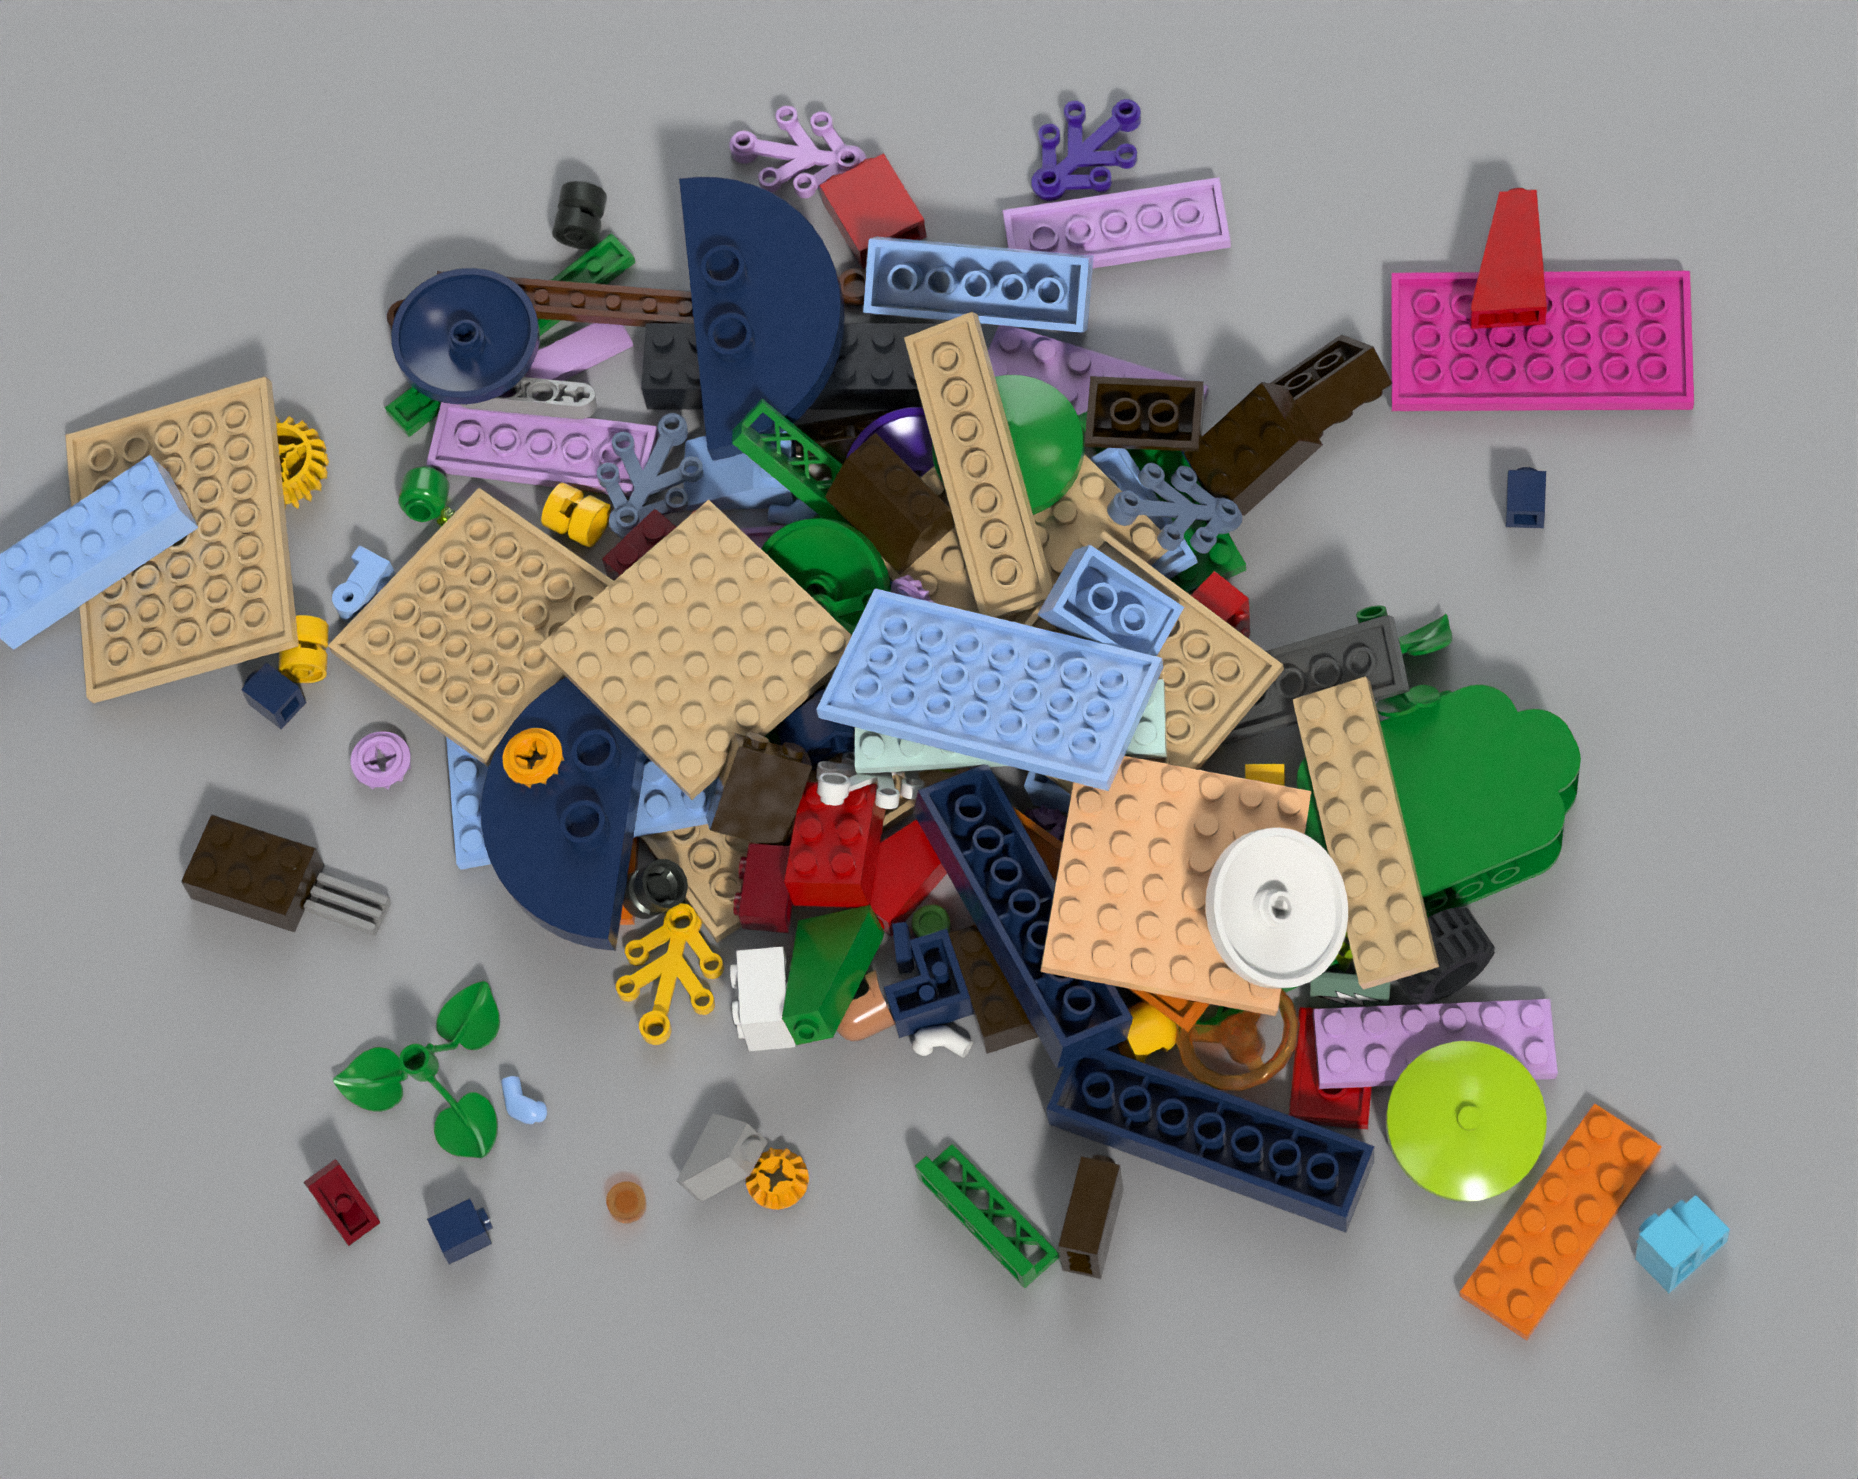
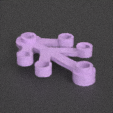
M791 106L779 108L776 112V121L778 127L788 133L796 146L757 140L756 136L748 131L737 132L729 143L731 155L739 163H750L758 155L790 160V162L778 169L767 167L761 170L758 175L759 184L762 189L775 192L782 183L796 176L793 185L796 195L800 198L813 196L816 190L820 188L819 185L825 183L829 177L835 174H843L857 167L860 162L866 159L865 153L860 148L844 144L833 129L832 117L824 111L815 113L811 117L810 122L813 133L817 136H822L832 152L818 150L798 123L797 111ZM786 115L793 117L789 121L781 120ZM820 121L827 122V125L824 127L816 126ZM742 142H749V144L746 146L738 145ZM854 159L851 163H843L844 160ZM813 165L827 166L814 175L801 173ZM768 177L776 178L775 181L771 183L764 182V180ZM802 183L811 184L806 189L799 188Z

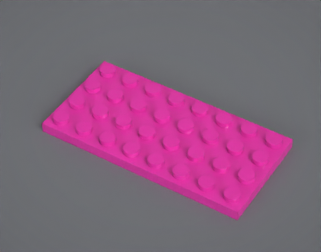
M1690 271L1544 272L1547 302L1546 325L1471 329L1470 326L1471 303L1479 272L1391 273L1392 411L1693 410Z

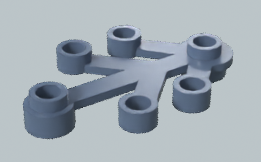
M669 413L659 420L657 426L659 439L644 470H642L634 452L635 443L633 436L628 432H619L612 438L613 451L621 458L634 487L629 501H627L619 485L620 474L615 464L604 463L600 465L597 470V478L599 484L606 489L614 507L609 517L610 528L620 538H624L654 509L664 516L669 513H682L688 507L687 493L681 488H672L666 493L665 500L644 506L648 496L686 481L696 482L703 475L702 462L693 456L683 459L679 468L659 475L672 446L682 444L688 436L687 422L679 414ZM671 423L679 425L674 430L666 428V425ZM621 441L630 443L626 448H619L617 446ZM688 466H696L698 468L694 473L685 471ZM606 472L615 474L611 479H604L602 477ZM674 497H681L683 499L680 504L670 502ZM626 516L634 517V520L630 523L621 521Z
M1148 463L1139 473L1138 479L1144 487L1152 489L1167 502L1140 500L1139 496L1134 492L1123 491L1117 493L1107 506L1110 518L1122 526L1131 525L1138 515L1176 518L1172 524L1166 525L1157 536L1160 546L1169 551L1177 549L1184 539V533L1195 520H1203L1207 523L1206 527L1198 528L1190 539L1191 546L1197 552L1204 554L1208 553L1217 541L1216 536L1219 533L1227 534L1235 531L1242 523V514L1238 506L1231 500L1214 498L1196 483V473L1187 466H1180L1171 477V483L1177 490L1189 494L1200 505L1193 504L1163 480L1165 477L1164 471L1160 466Z

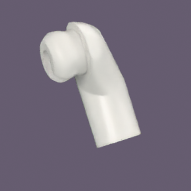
M941 1025L919 1029L914 1035L916 1039L912 1043V1048L917 1054L927 1056L932 1053L933 1047L943 1046L964 1058L970 1051L973 1041L952 1028Z

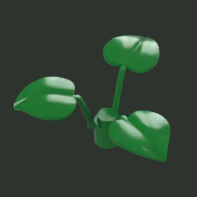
M1375 605L1361 609L1357 612L1356 617L1359 624L1386 616L1388 613L1385 606ZM1447 614L1411 633L1399 637L1402 654L1407 652L1414 656L1423 655L1448 646L1452 642L1453 636ZM1429 685L1412 687L1409 689L1410 692L1379 700L1376 703L1377 712L1381 716L1397 717L1413 713L1418 708L1426 709L1433 707L1440 702L1439 691Z
M486 981L472 984L454 995L443 1006L437 1018L436 1030L443 1039L452 1042L440 1045L428 1043L426 1047L420 1044H411L402 1050L400 1057L388 1048L375 1047L357 1056L345 1070L333 1078L335 1086L342 1095L358 1107L372 1112H382L393 1108L401 1101L403 1097L401 1081L407 1080L408 1075L419 1082L428 1081L451 1106L439 1113L436 1118L434 1134L438 1144L449 1154L458 1157L482 1159L487 1156L494 1146L498 1133V1119L493 1105L487 1098L476 1092L465 1094L457 1103L454 1097L435 1077L439 1069V1062L434 1053L454 1050L458 1047L459 1043L467 1050H479L494 1040L500 1028V1013L490 985Z

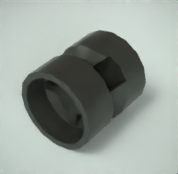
M572 181L563 184L557 205L559 211L555 215L552 229L553 238L565 246L578 249L592 248L597 245L602 226L601 219L604 215L607 201L606 192L602 188L588 182Z
M658 859L628 874L623 901L624 908L637 918L649 919L679 905L686 897L688 890L687 877L683 869L673 861Z

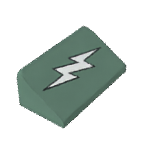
M1324 971L1320 976L1311 981L1310 1008L1389 1006L1390 982L1363 990L1359 985L1357 974Z

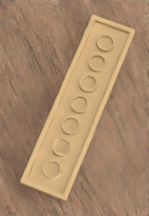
M969 312L904 337L979 614L1003 619L1044 603L1053 585L978 314Z
M1365 676L1292 699L1328 854L1336 864L1345 885L1348 901V923L1346 930L1359 985L1364 990L1439 967L1369 679Z

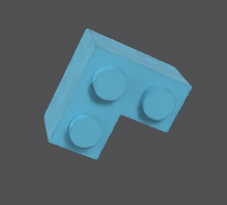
M1697 1195L1687 1203L1684 1200H1680L1660 1216L1654 1213L1641 1224L1638 1229L1641 1233L1636 1241L1635 1260L1670 1293L1728 1241L1730 1228Z

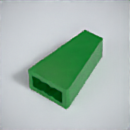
M871 905L798 920L782 1013V1020L796 1045L834 1037L884 938V931Z

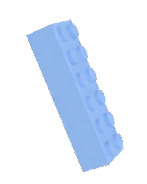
M873 237L869 239L863 313L951 320L969 312H974L978 314L979 321L982 324L1083 333L1088 330L1094 256Z
M151 455L0 554V639L13 650L199 528L170 473Z

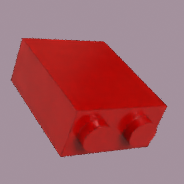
M884 153L875 158L863 160L857 167L843 174L832 175L825 183L819 185L825 208L862 269L867 267L870 238L886 237L922 240L927 237L923 216Z

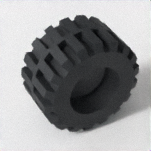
M1451 908L1427 918L1439 967L1397 979L1414 1004H1428L1452 995L1475 979L1492 959L1495 947L1468 908Z

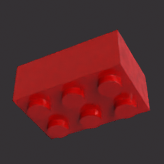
M807 782L796 812L784 879L793 905L857 908L870 905L886 810L875 804L878 785L869 784L849 792L848 797L844 799L841 805H828L820 800L821 796L817 793L818 782Z

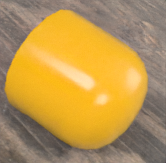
M1141 1001L1128 1008L1133 1021L1127 1040L1117 1044L1122 1056L1145 1063L1146 1057L1152 1052L1161 1049L1166 1053L1176 1044L1178 1040L1177 1024L1145 1001Z

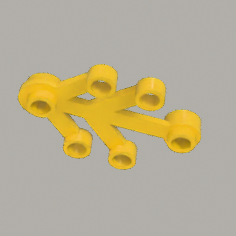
M681 903L669 909L664 916V922L661 927L640 940L630 941L625 947V955L628 962L634 966H641L648 961L651 950L669 941L667 953L632 975L620 977L615 985L619 998L630 1002L639 996L640 988L660 977L653 1009L644 1014L639 1021L641 1036L645 1042L651 1045L663 1044L671 1036L672 1027L668 1019V1013L677 978L690 995L691 1004L696 1013L706 1015L715 1008V999L712 992L703 988L683 958L687 942L700 959V969L706 978L716 979L724 971L722 958L711 951L700 935L699 931L702 927V921L690 904ZM682 919L689 920L690 924L686 928L681 929L676 926ZM635 948L644 950L640 957H632L630 955L631 951ZM710 961L719 963L718 967L712 971L705 969L706 964ZM625 984H633L635 986L630 993H624L621 989ZM701 997H708L710 999L706 1006H698L696 1004L697 1000ZM655 1026L663 1028L662 1033L657 1036L651 1035L650 1030Z

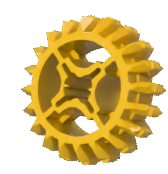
M288 416L281 423L280 419L276 417L279 456L283 468L281 476L284 506L286 509V505L292 503L293 507L298 509V500L304 498L311 502L312 495L310 491H321L322 484L320 480L327 479L328 472L326 466H329V458L326 454L327 448L324 441H321L318 432L314 428L309 429L307 423L303 420L296 424L294 419Z

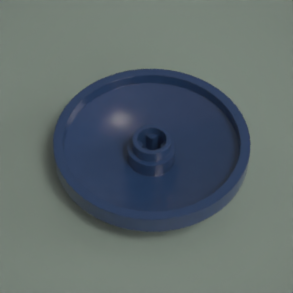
M461 268L449 270L427 279L405 298L394 318L391 341L398 368L413 388L439 402L467 405L485 402L502 395L514 387L526 375L538 352L540 329L531 300L515 282L494 271L479 268Z

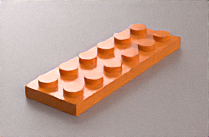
M1594 1103L1460 1290L1459 1296L1527 1341L1658 1157L1662 1146Z

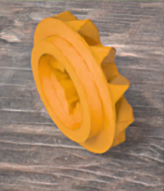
M542 728L526 729L516 734L506 745L503 753V767L516 784H525L529 788H531L532 784L537 783L546 785V781L550 776L558 774L560 762L564 761L562 754L563 746L558 738L548 730ZM537 747V752L542 757V760H536L535 765L531 769L526 758H531Z
M770 1147L768 1151L761 1154L750 1176L746 1177L747 1190L752 1199L759 1205L774 1210L785 1209L796 1204L804 1196L809 1183V1174L801 1156L791 1152L788 1148L783 1150ZM780 1165H782L783 1176L788 1178L789 1181H779L772 1191L771 1180L765 1174H775L777 1168H780Z

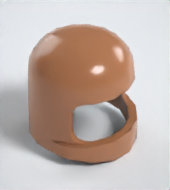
M876 970L864 975L869 991L867 994L851 1001L837 1029V1032L846 1040L860 1041L895 1025L880 991Z

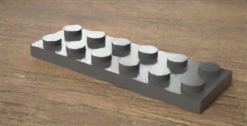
M1386 615L1267 650L1268 654L1283 664L1284 670L1220 746L1298 724L1292 699L1365 676L1371 683L1375 701L1410 692L1394 617Z

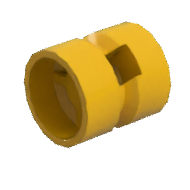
M562 482L549 495L543 508L541 522L543 526L564 535L568 532L570 539L590 548L603 535L609 522L611 507L610 504L589 495L584 498L583 491Z
M298 615L296 616L299 646L279 652L278 671L295 683L318 682L327 675L328 654L325 649L328 647L329 625L318 617Z

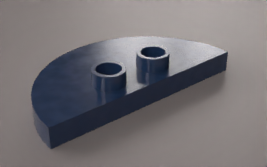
M721 177L679 178L707 451L712 461L743 453L732 444V430L761 399H764L792 424L814 403L830 378L840 353L845 322L844 299L834 263L822 238L810 222L788 202L758 186L734 179ZM763 412L750 425L759 434L776 433L775 422ZM780 427V433L784 432L785 430Z
M567 677L555 683L532 701L514 720L500 741L489 765L482 791L481 828L490 862L498 878L517 905L531 919L558 937L575 944L595 949L616 951L646 755ZM531 728H542L553 733L563 746L562 754L564 761L560 762L558 774L550 776L546 781V785L537 783L532 784L531 788H529L525 784H516L503 767L505 747L521 731ZM537 747L533 756L526 758L531 769L535 765L536 760H542V757L537 752Z

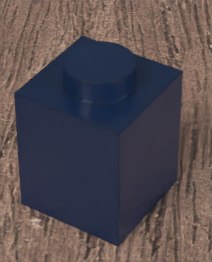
M1531 467L1508 470L1506 527L1544 528L1546 471H1537Z
M267 662L259 670L253 671L247 677L244 687L241 689L248 704L281 730L307 703L300 688Z
M470 1198L427 1219L449 1265L492 1244L487 1231L493 1229V1226L484 1208L476 1210Z

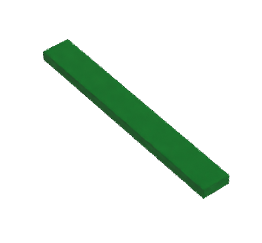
M611 233L551 280L607 285L635 264L636 261L627 248ZM538 319L540 336L561 320ZM411 387L387 405L385 411L400 429L410 437L438 416L441 402L431 399Z

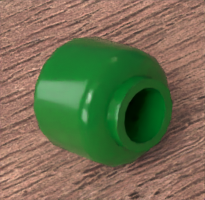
M415 467L409 470L403 477L398 504L401 510L414 521L427 522L436 519L445 511L450 484L447 478L433 467Z

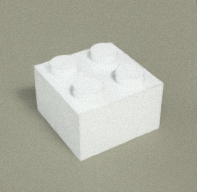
M784 947L736 951L737 964L730 965L732 988H735L737 1000L732 1002L734 1025H737L739 1039L745 1038L749 1051L796 1047L791 1034L782 1020L790 972Z

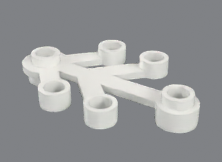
M846 752L842 756V764L831 761L818 763L816 774L818 779L817 793L821 796V802L828 805H841L844 799L848 797L849 792L877 782L878 789L876 791L875 804L881 808L894 809L898 807L900 795L904 798L916 799L918 790L924 788L925 783L919 778V772L924 770L857 774L855 770V752ZM896 774L904 778L901 781L900 792L894 786L892 776Z

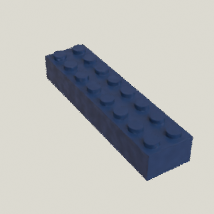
M989 765L978 766L918 790L913 814L1056 1069L1127 1040L1133 1017L1115 986L1040 972L1055 881Z
M1106 1049L1065 1065L1046 1108L1048 1122L1051 1126L1345 1233L1348 1230L1374 1164L1375 1146Z

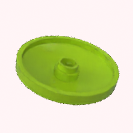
M1455 1041L1429 1049L1415 1058L1404 1069L1391 1090L1387 1102L1385 1125L1392 1154L1403 1172L1414 1183L1427 1192L1447 1200L1473 1202L1490 1199L1506 1192L1529 1173L1538 1160L1544 1145L1547 1116L1544 1100L1536 1081L1516 1058L1504 1050L1486 1043Z

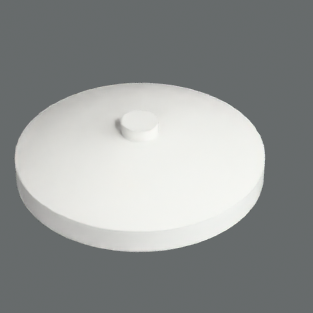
M1268 828L1253 831L1232 842L1220 855L1212 869L1205 900L1208 929L1221 958L1237 975L1260 987L1273 989L1304 985L1314 980L1332 964L1345 938L1348 923V901L1345 885L1336 864L1326 850L1316 841L1301 832L1287 828Z

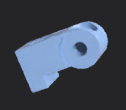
M360 545L351 556L356 566L347 581L340 584L332 594V602L340 618L347 623H350L396 575L390 561Z

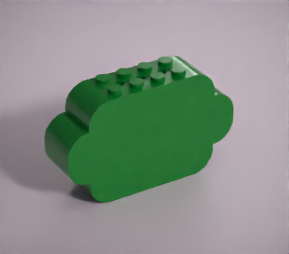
M1470 685L1453 692L1451 690L1440 692V702L1433 707L1426 709L1418 708L1415 712L1407 715L1390 717L1383 721L1380 720L1427 918L1447 909L1464 907L1548 871L1558 860L1562 849L1565 814L1572 808L1577 797L1581 755L1571 730L1557 715L1541 709H1527L1518 712L1511 699L1502 691L1487 685ZM1305 757L1297 773V789L1311 791L1305 835L1316 841L1328 853Z

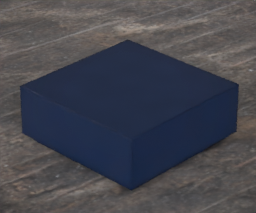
M906 922L894 923L895 955L899 974L911 973L914 970V960L909 941L911 940L909 925Z

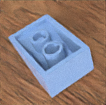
M706 436L685 441V458L690 456L696 457L702 462L703 475L698 481L684 482V491L688 496V507L685 511L697 510L707 500H710L719 510L769 509L771 504L790 506L795 502V495L744 453L712 461L707 451ZM795 440L781 441V452L788 458L796 457ZM769 441L777 448L776 441ZM688 466L685 469L688 473H694L698 470L696 466Z
M1087 545L1073 551L1037 615L1069 636L1157 657L1184 607L1093 546Z

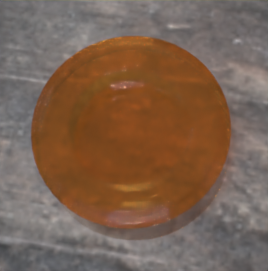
M625 1181L614 1185L609 1190L606 1197V1205L613 1219L620 1223H632L644 1215L647 1208V1200L643 1189L639 1185Z

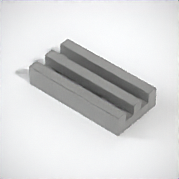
M319 873L317 877L318 883L316 887L313 886L311 889L310 900L307 899L304 904L305 910L317 916L376 936L391 905L389 897ZM327 887L329 889L338 891L340 893L363 900L365 902L374 904L379 907L378 909H376L368 905L359 903L357 901L326 891L325 889ZM320 899L326 900L352 911L373 917V920L368 922L321 905L319 901Z

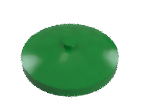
M1023 375L995 376L1032 513L1035 515L1058 502L1077 479L1085 452L1084 435L1080 420L1069 400L1050 384ZM932 442L933 462L940 482L945 489Z
M812 518L796 521L779 529L761 547V550L811 597L822 594L831 597L837 602L858 597L867 590L874 591V589L891 592L888 571L880 553L862 532L845 522L829 518ZM864 611L840 618L850 625L858 624Z

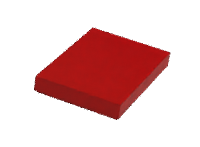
M1300 1007L1289 1116L1314 1125L1368 1130L1372 1087L1319 1089L1312 1014L1314 1009L1320 1008Z

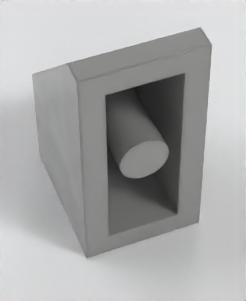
M713 1113L676 1181L695 1199L703 1202L750 1176L768 1142L748 1123Z

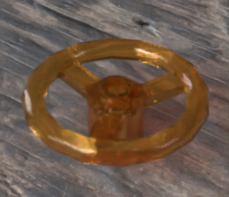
M1281 988L1278 1008L1284 1023L1282 1041L1273 1057L1266 1063H1263L1261 1059L1266 1047L1265 1038L1256 1025L1262 1014L1245 1010L1242 1014H1233L1227 1017L1220 1026L1194 1024L1189 1032L1178 1026L1176 1043L1182 1063L1196 1080L1217 1090L1244 1091L1266 1083L1285 1068L1297 1047L1300 1023L1293 1000ZM1192 1042L1221 1043L1230 1058L1236 1063L1246 1064L1250 1072L1242 1075H1224L1207 1068L1196 1056Z

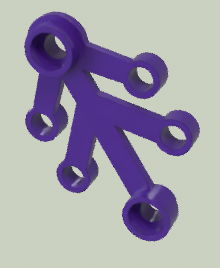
M1130 99L1120 100L1112 109V117L1083 142V122L1086 120V108L1080 101L1068 102L1064 107V117L1068 123V156L1057 165L1056 146L1061 141L1060 130L1056 125L1050 123L1041 126L1038 136L1039 143L1042 146V167L1036 170L1032 176V190L1045 201L1059 199L1066 190L1093 189L1097 192L1107 191L1112 185L1111 172L1105 167L1098 166H1119L1123 169L1132 168L1138 160L1137 150L1128 143L1121 144L1117 147L1116 151L1097 150L1118 131L1131 132L1139 127L1141 123L1139 105ZM1074 110L1081 112L1078 116H1071L1069 113ZM1125 110L1132 111L1130 114L1127 115L1120 113ZM1052 133L1055 135V137L1052 139H1046L1044 138V135ZM1125 153L1132 155L1129 159H1122L1120 156ZM1078 167H1096L1090 172V175H1071ZM1099 176L1107 178L1104 182L1095 181ZM1047 179H1054V180H1055V181H1054L1053 183H1051V184H1046V183L1043 182V181H1045V180H1047Z

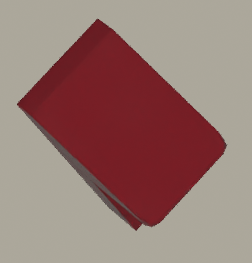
M336 1159L303 1182L317 1201L320 1209L348 1246L381 1223Z

